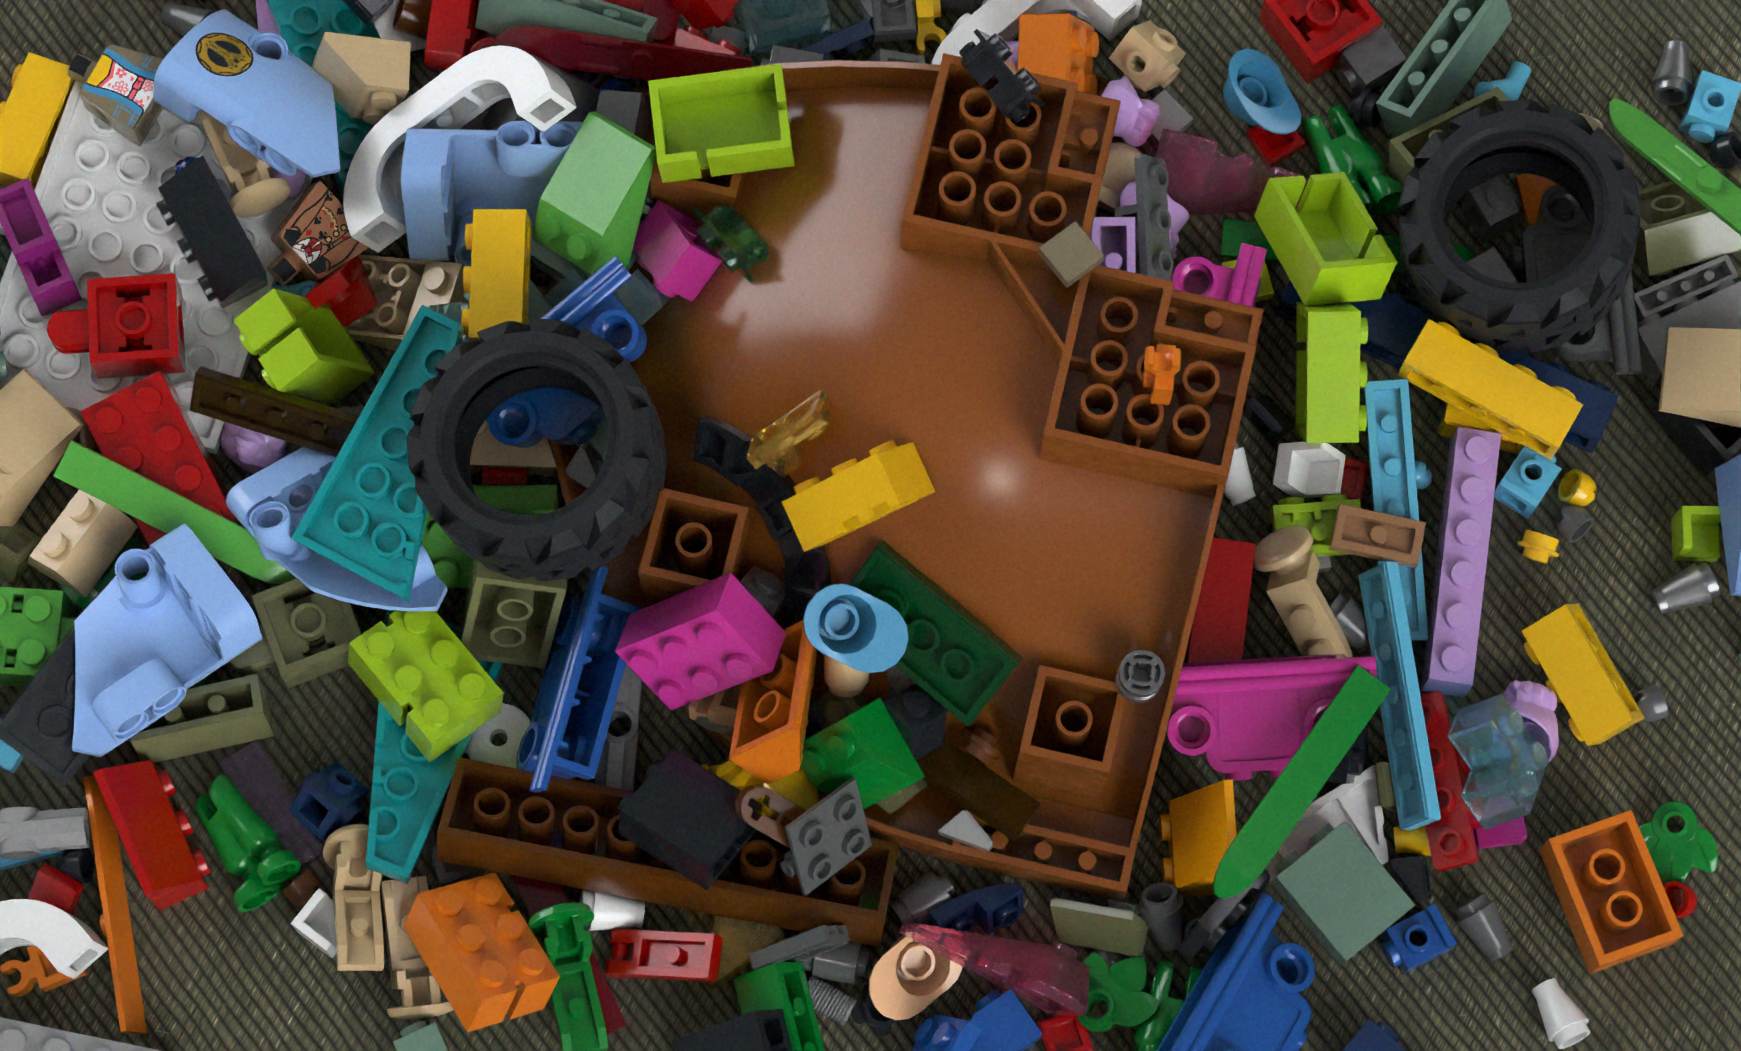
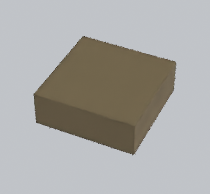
M1076 221L1038 249V254L1066 288L1104 261L1102 252Z

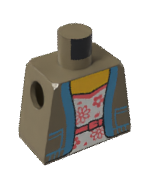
M113 44L105 48L98 62L84 55L77 54L70 64L68 76L84 84L80 96L85 108L132 143L141 147L164 108L154 102V78L163 59Z

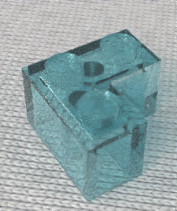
M1503 694L1457 710L1447 737L1471 769L1461 794L1463 801L1484 830L1529 815L1549 762L1542 744L1534 740L1525 727L1521 714L1517 709L1511 707Z

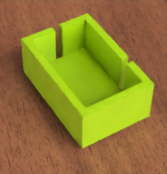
M782 64L648 81L657 164L662 183L702 178L701 170L709 169L711 177L795 166Z
M1345 172L1310 175L1303 194L1302 191L1306 184L1304 176L1269 178L1254 217L1305 306L1381 299L1397 264V260L1382 235H1375L1378 228Z
M273 288L234 319L241 331L239 339L242 345L250 354L254 356L259 354L260 358L258 360L264 368L261 371L262 376L272 389L336 404L375 374L347 328L339 322L326 303L315 310L306 297Z
M1297 302L1296 341L1306 342V350H1296L1295 431L1306 443H1359V431H1366L1367 426L1366 405H1360V388H1366L1368 375L1366 361L1360 360V344H1367L1368 341L1367 318H1361V311L1349 302L1305 306L1303 302Z
M396 610L389 615L388 627L380 621L349 643L348 664L396 723L401 726L406 722V735L429 763L501 713L503 691L436 611ZM408 705L412 709L410 712H408Z

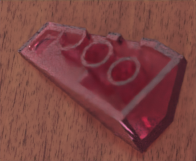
M1165 128L1162 130L1156 158L1163 159L1166 163L1169 175L1168 195L1173 201L1182 205L1189 215L1256 212L1269 178L1301 176L1280 167L1269 168L1267 171L1263 170L1253 162L1254 157L1239 153L1237 157H1230L1216 151L1218 146L1216 142ZM1304 177L1305 180H1306V184H1305V186H1304V189H1303V191H1302V194H1303V192H1304V190H1305V187H1306V185H1307V182H1308L1309 178Z
M903 924L899 931L901 934L1005 991L1012 989L1018 998L1049 1015L1085 1016L1089 999V966L1076 959L1077 951L1062 943L1053 942L1052 945H1045L924 924Z

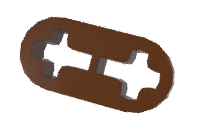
M758 784L743 788L735 801V811L744 823L790 848L786 829L779 823L783 816L794 821L807 811L773 790ZM762 795H765L762 803L774 810L773 814L769 818L761 813H756L751 818L753 809L748 806L749 800L751 798L759 800Z

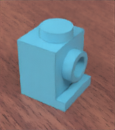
M1524 446L1497 486L1494 498L1529 519L1562 469L1555 465L1556 457L1554 456L1552 460H1549ZM1525 469L1534 474L1535 476H1537L1539 479H1529L1525 474Z

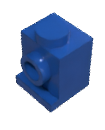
M1435 904L1386 929L1381 935L1385 941L1381 943V949L1385 958L1393 968L1398 966L1403 975L1450 951L1457 944ZM1411 932H1419L1425 941L1423 946H1414L1410 942L1409 935Z

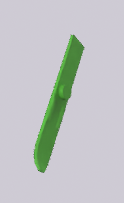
M1617 98L1612 99L1609 103V119L1614 131L1622 140L1741 236V189L1647 114L1627 102Z
M71 440L53 475L54 477L165 533H169L185 523L212 557L254 578L270 584H284L297 579L277 561L265 559L260 552L257 541L243 526Z

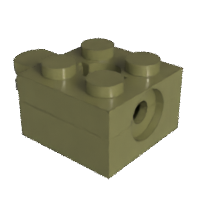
M298 579L252 595L261 624L258 625L262 640L230 660L236 671L243 675H250L277 665L287 688H291L349 666V643L362 634L351 603L316 593Z

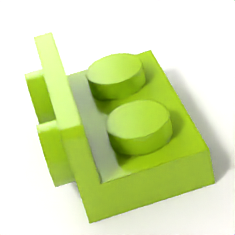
M1344 494L1324 496L1321 498V502L1304 503V498L1301 497L1281 499L1278 501V505L1272 506L1268 514L1269 524L1273 525V532L1294 525L1307 528L1313 535V543L1308 551L1313 550L1316 557L1352 555L1329 550L1337 507L1339 504L1361 508L1360 499L1348 500L1347 495Z

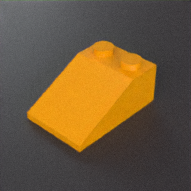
M1233 779L1222 780L1172 799L1168 803L1166 814H1159L1160 840H1168L1169 858H1162L1163 882L1174 885L1183 897L1214 895L1213 879L1218 864L1237 835Z

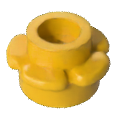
M1525 530L1522 541H1517V545L1524 548L1522 556L1547 564L1549 556L1555 558L1559 556V553L1556 552L1559 540L1551 536Z

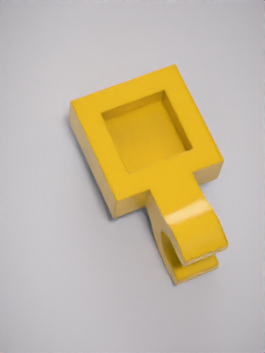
M914 0L917 30L915 48L918 55H924V43L926 41L935 40L940 46L947 36L945 31L934 23V17H941L940 0Z

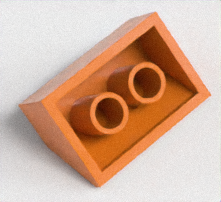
M803 620L784 629L787 634L773 671L741 683L729 760L767 785L799 771L803 759L802 752L817 659V649L811 645L804 632Z

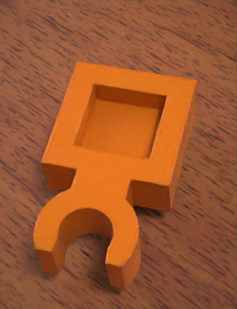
M37 946L27 947L30 960L26 962L9 960L0 966L1 972L6 975L17 971L21 973L19 983L7 988L8 994L14 997L28 994L36 982H38L41 990L47 992L88 975L87 971L84 970L77 978L72 979L58 972Z

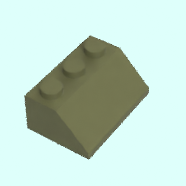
M1734 167L1715 168L1741 189V173ZM1673 180L1638 190L1640 226L1633 260L1648 276L1666 275L1679 267L1690 264H1704L1715 257L1732 252L1741 253V236Z

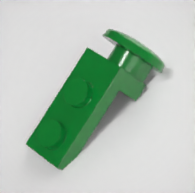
M579 902L561 903L547 907L534 914L529 919L528 926L535 937L545 938L542 948L560 976L549 1000L561 1051H606L609 1047L606 1027L589 960L593 944L589 930H584V927L589 925L595 916L589 905Z

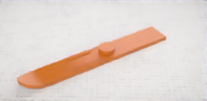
M89 775L82 778L103 913L100 916V927L108 943L120 1032L145 1035L147 1034L118 831L96 779Z

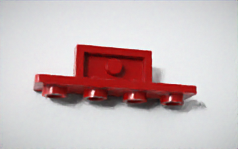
M1435 691L1420 696L1441 814L1440 820L1425 825L1433 866L1437 871L1441 872L1478 862L1479 855L1473 830L1483 827L1480 813L1485 812V802L1478 786L1474 787L1471 771L1476 770L1473 750L1469 744L1465 745L1462 740L1452 733L1445 696L1442 692Z

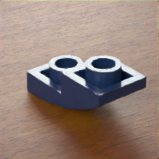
M1017 882L984 887L958 896L929 912L930 926H939L947 929L958 940H961L978 924L989 936L999 928H1007L1014 924L1021 913L1024 912L1023 888Z

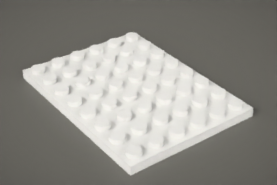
M75 80L34 191L82 300L41 316L13 252H11L0 282V352L4 351L7 377L0 378V389L21 370L27 369L65 407L82 411L150 376L98 379L90 364L89 353L62 354L55 349L48 336V321L55 312L88 309L87 279L175 273L182 289L185 373L166 375L173 384L206 451L217 454L225 422L190 411L195 372L202 366L243 379L251 354L245 349L239 339L241 331L234 319L270 292L273 285H276L277 281L269 273L267 267L282 252L270 238L305 190L310 186L312 177L307 175L305 186L297 199H286L276 208L258 216L237 217L266 270L268 286L222 309L217 299L211 302L207 300L197 281L198 278L204 276L196 261L190 264L187 263L176 242L183 238L175 223L167 226L156 206V203L162 200L158 187L201 156L205 158L228 203L233 197V193L198 115L190 122H185L163 108L140 147L85 108L80 96L84 84Z

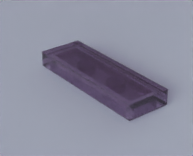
M257 740L219 763L225 775L236 784L251 807L277 832L283 850L292 851L301 863L300 869L323 856L324 846L319 838L288 811L294 802V798Z

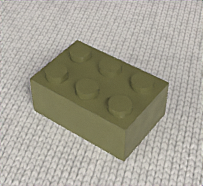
M474 560L461 612L459 640L476 660L545 669L567 589V579L544 582L538 581L534 576L515 579L491 571L480 561Z

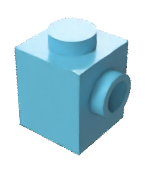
M1702 70L1693 85V92L1690 94L1679 131L1688 133L1692 139L1703 143L1713 142L1719 136L1724 135L1729 128L1741 91V83Z

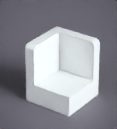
M1279 443L1273 485L1292 497L1315 498L1340 494L1346 455L1328 443Z
M319 888L290 924L300 935L330 958H333L336 954L333 901Z

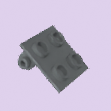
M850 778L785 827L791 851L784 854V860L780 863V866L788 877H793L795 874L798 876L802 894L806 896L872 846L856 778Z

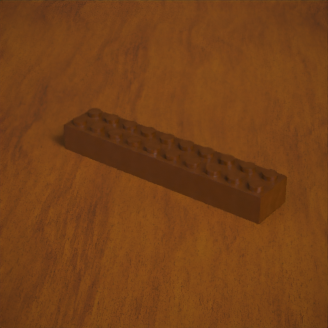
M460 757L457 759L437 832V861L800 932H806L822 925H827L828 927L831 925H837V927L846 925L851 942L880 947L900 843L870 838L872 843L870 848L805 896L802 894L798 876L795 874L793 877H788L780 866V863L784 860V854L791 851V848L782 845L757 830L711 887L705 890L618 834L620 814L617 813V809L629 790L551 775L547 790L536 793L529 790L534 772Z

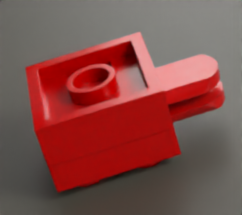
M1264 0L1259 16V21L1307 84L1337 66L1343 50L1379 29L1382 24V19L1367 0Z
M175 273L87 279L88 309L55 312L48 321L47 332L55 349L62 354L89 353L90 364L98 379L152 375L158 371L164 374L185 373L182 289Z

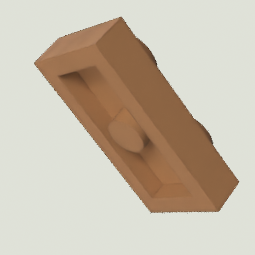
M1339 504L1329 550L1384 562H1398V565L1416 568L1419 563L1426 522Z

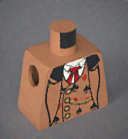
M318 181L305 190L272 234L270 239L282 253L267 267V270L283 286H286L299 272L307 280L318 281L369 247L351 237L344 215V206L321 181Z

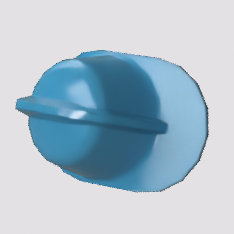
M1244 49L1237 51L1230 59L1228 67L1229 76L1223 88L1224 102L1235 117L1245 121L1248 125L1260 126L1275 134L1286 135L1295 132L1301 124V112L1278 65L1269 56L1258 50Z
M840 583L828 585L816 592L807 604L803 617L804 632L811 645L821 653L855 670L866 673L883 672L896 665L904 655L908 643L907 625L901 614L888 603L854 586Z

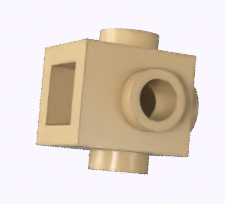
M1151 20L1131 27L1109 59L1124 72V76L1128 77L1134 87L1146 92L1160 85L1163 88L1168 86L1179 74L1180 68L1177 65L1186 53L1177 45L1176 38L1170 32L1158 28Z

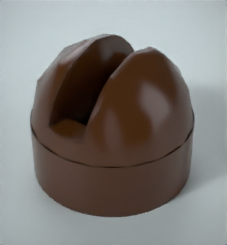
M307 869L286 887L282 894L290 903L303 908L319 888L321 889V885L313 872Z

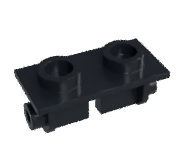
M976 29L974 34L979 38L980 42L977 45L973 41L969 42L959 51L963 58L961 64L983 88L995 77L998 79L999 82L987 92V95L1001 110L1005 118H1012L1016 123L1023 120L1030 112L1027 108L1030 102L1043 107L1046 103L1037 93L1042 88L1041 85L1026 68L1023 67L1019 71L1010 61L1009 57L1014 53L1008 44L997 33L990 36Z

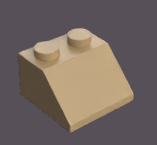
M324 32L311 68L332 84L334 99L351 118L363 119L368 124L376 125L386 114L404 102L409 91L411 42Z
M78 490L30 554L27 564L82 596L87 597L138 528V525L121 510Z

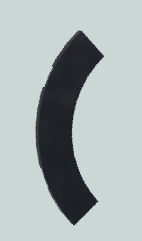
M709 415L699 417L693 461L706 465L720 473L736 487H742L758 505L756 509L765 522L773 540H778L785 562V568H782L786 595L784 626L790 627L803 620L807 604L815 593L831 585L825 546L823 545L806 552L803 551L782 504V501L796 495L793 488L796 484L781 464L763 446L746 433Z

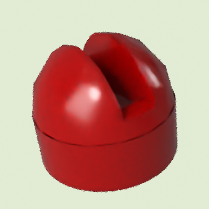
M1670 881L1665 883L1663 887L1676 918H1684L1692 914L1697 907L1695 891L1689 885L1682 882Z

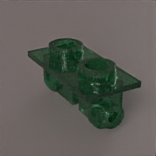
M717 205L706 217L698 208H695L693 211L702 225L696 231L706 247L711 252L716 248L719 249L717 254L731 273L738 270L750 283L754 281L748 269L756 263H762L767 259V242L751 226H748L746 221L730 205Z

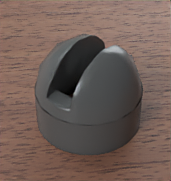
M1576 505L1565 506L1561 509L1562 514H1558L1555 518L1556 529L1570 544L1582 538L1594 523V518L1585 509Z
M1656 684L1642 688L1634 694L1633 698L1645 717L1641 721L1646 723L1655 722L1668 717L1666 700Z

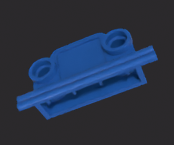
M617 256L611 258L541 318L567 322L579 331L583 328L588 329L614 346L624 360L627 359L629 362L639 358L647 345L645 329L616 293L620 287L633 277ZM540 388L520 393L506 400L487 417L486 422L489 424L492 435L499 442L508 446L529 448L536 445L543 436L560 445H572L574 443L581 445L598 431L596 425L606 418V415L598 405L578 393L558 388Z
M603 566L590 571L582 600L569 596L563 601L553 638L555 644L549 654L530 725L525 731L518 748L517 768L534 772L529 790L536 793L547 790L551 775L566 779L579 777L590 780L595 778L626 666V663L615 652V649L630 614L641 610L637 606L601 594L608 568Z
M1262 892L1257 897L1248 915L1236 921L1232 927L1229 925L1226 928L1227 932L1216 945L1156 1051H1298L1308 1037V1032L1305 1028L1311 1018V1009L1306 999L1298 993L1309 987L1312 983L1315 967L1311 956L1303 947L1294 943H1284L1271 933L1273 926L1284 909L1280 903L1273 901L1268 894Z

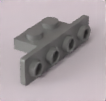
M1145 154L1136 155L1134 161L1137 204L1115 208V217H1135L1136 273L1172 281L1173 258L1170 254L1169 239L1171 216L1168 211L1167 200L1169 175L1166 163L1163 159Z

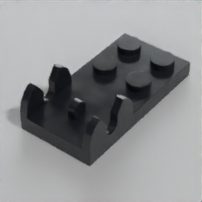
M74 626L36 675L31 676L21 686L16 695L17 699L11 707L0 714V740L62 786H66L89 757L87 754L72 750L75 711Z

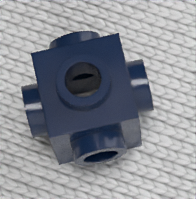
M335 762L323 771L316 768L306 776L300 784L299 788L301 790L288 811L322 840L340 827L352 825L360 818L364 811L360 805L368 794L369 789L339 762Z

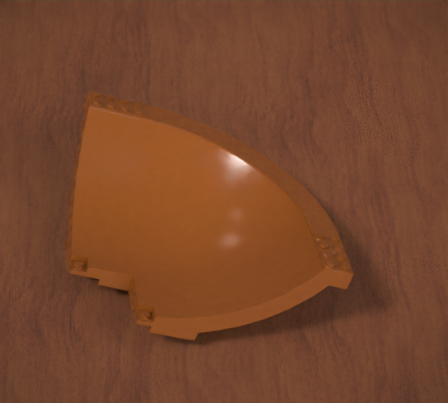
M943 53L940 65L849 60L767 64H782L795 166L711 177L709 169L701 170L702 178L662 183L657 164V155L655 158L646 197L654 205L659 200L691 216L723 261L693 302L677 294L674 298H670L657 290L652 284L654 277L638 264L637 259L629 269L633 277L616 291L622 302L643 326L647 335V345L644 352L639 358L631 361L630 364L642 381L660 418L665 433L664 444L667 453V467L663 491L658 490L655 512L637 538L632 534L624 551L602 565L608 568L601 594L643 609L728 573H732L740 582L754 565L763 571L775 574L784 582L782 568H785L783 554L778 540H773L765 522L758 513L756 502L742 487H736L720 473L706 465L693 461L699 417L709 415L746 433L763 446L781 464L796 485L816 476H819L820 481H823L833 476L831 471L833 467L853 458L860 462L871 456L869 450L890 440H894L897 446L913 442L935 489V493L825 544L831 585L840 583L848 585L876 546L885 541L1023 657L1015 670L969 727L948 711L943 738L958 747L963 739L960 734L964 729L973 732L976 727H979L988 732L999 741L995 749L1001 753V756L998 760L993 759L987 768L1041 803L1038 812L1017 839L1012 841L926 782L928 786L891 814L877 803L863 809L869 835L875 839L900 843L899 847L948 862L1123 902L1127 893L1137 843L1180 678L1223 492L1229 476L1264 309L1173 289L1175 283L1173 281L1098 265L1066 288L1038 254L1040 246L1075 221L1090 238L1120 108V100L1076 91L1078 84L1076 82L1031 73L1042 87L1037 93L1046 104L1042 107L1030 102L1027 105V108L1030 110L1029 114L1023 120L1016 123L1012 118L1006 119L1001 110L987 95V92L999 82L998 79L995 77L984 88L981 87L970 72L961 64L963 58ZM602 80L600 92L602 90L642 93L651 109L649 90ZM651 110L646 142L655 146ZM551 278L547 301L554 308L573 290ZM1157 344L1176 345V348L1181 350L1180 371L1174 376V389L1169 405L1150 404L1151 388L1143 387L1145 348L1148 346H1154L1156 350ZM550 440L566 506L588 489L568 476L565 471L580 446L576 445V443L560 445ZM786 603L777 620V623L783 630L788 628L784 626ZM818 649L810 706L830 690L824 680V654ZM1144 649L1160 657L1164 664L1165 677L1160 690L1154 698L1144 703H1134L1120 695L1116 688L1115 678L1125 656L1135 650ZM887 670L869 673L868 683L861 692L868 703L886 696L890 688ZM685 705L681 708L689 715ZM693 720L708 736L730 753L733 733L713 732ZM817 789L818 802L829 795ZM965 810L972 815L993 841V848L989 852H985L938 834V830L961 811Z

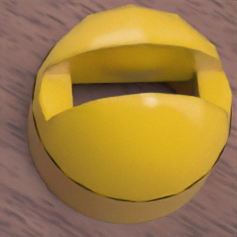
M1572 469L1562 478L1558 488V496L1560 500L1570 505L1587 506L1595 499L1596 483L1588 474L1578 469Z

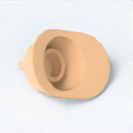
M923 926L900 936L877 961L871 972L869 995L874 1007L883 1016L894 1020L910 1019L922 1012L958 980L964 960V952L959 940L949 930L939 926Z

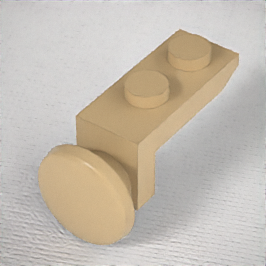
M201 109L197 115L233 193L229 204L236 217L258 216L282 204L290 194L289 182L284 178H274L271 167L243 149L230 137L227 131L228 126Z
M1294 525L1276 530L1263 538L1255 547L1253 566L1261 572L1271 571L1266 592L1302 656L1344 654L1347 658L1352 657L1347 638L1316 583L1320 563L1313 550L1308 551L1313 543V535L1307 528Z
M352 824L335 830L326 839L323 849L325 862L335 870L332 894L337 971H383L384 939L380 900L382 874L365 868L369 825Z
M426 876L411 877L408 884L395 879L381 881L392 989H401L402 1006L387 1009L389 1017L393 1019L429 1018L443 1015L453 1010L449 1001H441L440 988L437 981L403 927L418 893L429 890Z

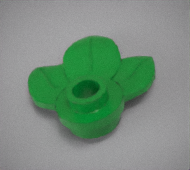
M1679 801L1666 802L1656 809L1652 821L1639 826L1662 885L1670 881L1683 882L1689 874L1691 866L1706 872H1714L1716 870L1718 850L1714 837L1705 829L1697 826V817L1694 811L1685 803ZM1677 815L1683 820V827L1678 832H1671L1667 828V820L1671 816Z
M1093 952L1083 961L1077 973V983L1082 995L1076 1004V1014L1078 1020L1086 1029L1093 1032H1105L1116 1024L1134 1028L1144 1024L1157 1013L1161 1005L1160 1001L1154 996L1143 992L1147 982L1145 959L1141 956L1126 958L1109 967L1099 954ZM1097 1004H1106L1107 1011L1102 1017H1094L1092 1015L1093 1008Z

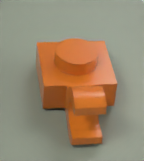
M1157 344L1156 350L1154 346L1145 348L1143 387L1151 388L1150 404H1170L1174 389V376L1180 371L1181 350L1176 348V345Z

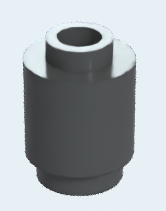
M929 871L896 893V899L888 904V907L902 929L909 933L923 926H929V912L955 898L957 892L943 873L936 876L932 871Z
M848 941V944L804 960V971L812 972V975L817 978L856 985L858 977L866 978L871 951L864 950V944Z

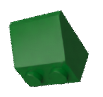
M881 698L872 701L804 740L801 767L812 786L830 794L854 777L857 781L863 809L925 777Z

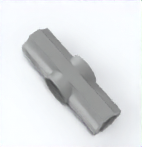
M627 664L610 723L616 719H624L632 726L627 734L620 737L612 736L607 731L596 772L595 784L634 791L637 746L640 737L639 720L642 680Z
M10 807L0 810V857L28 859L38 857L44 851L90 848L91 827L86 807L40 811V809L34 807Z

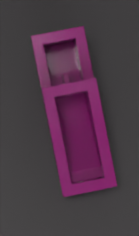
M29 178L0 189V223L41 316L82 300Z

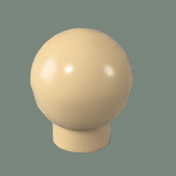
M1124 142L1111 143L1097 204L1098 208L1115 213V208L1120 207L1121 192L1129 182L1135 181L1134 158L1136 155L1142 154L1134 146Z

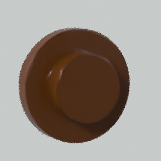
M976 727L973 732L964 729L960 734L963 739L958 748L984 766L988 767L993 759L998 760L1001 756V753L995 749L999 741L983 729Z

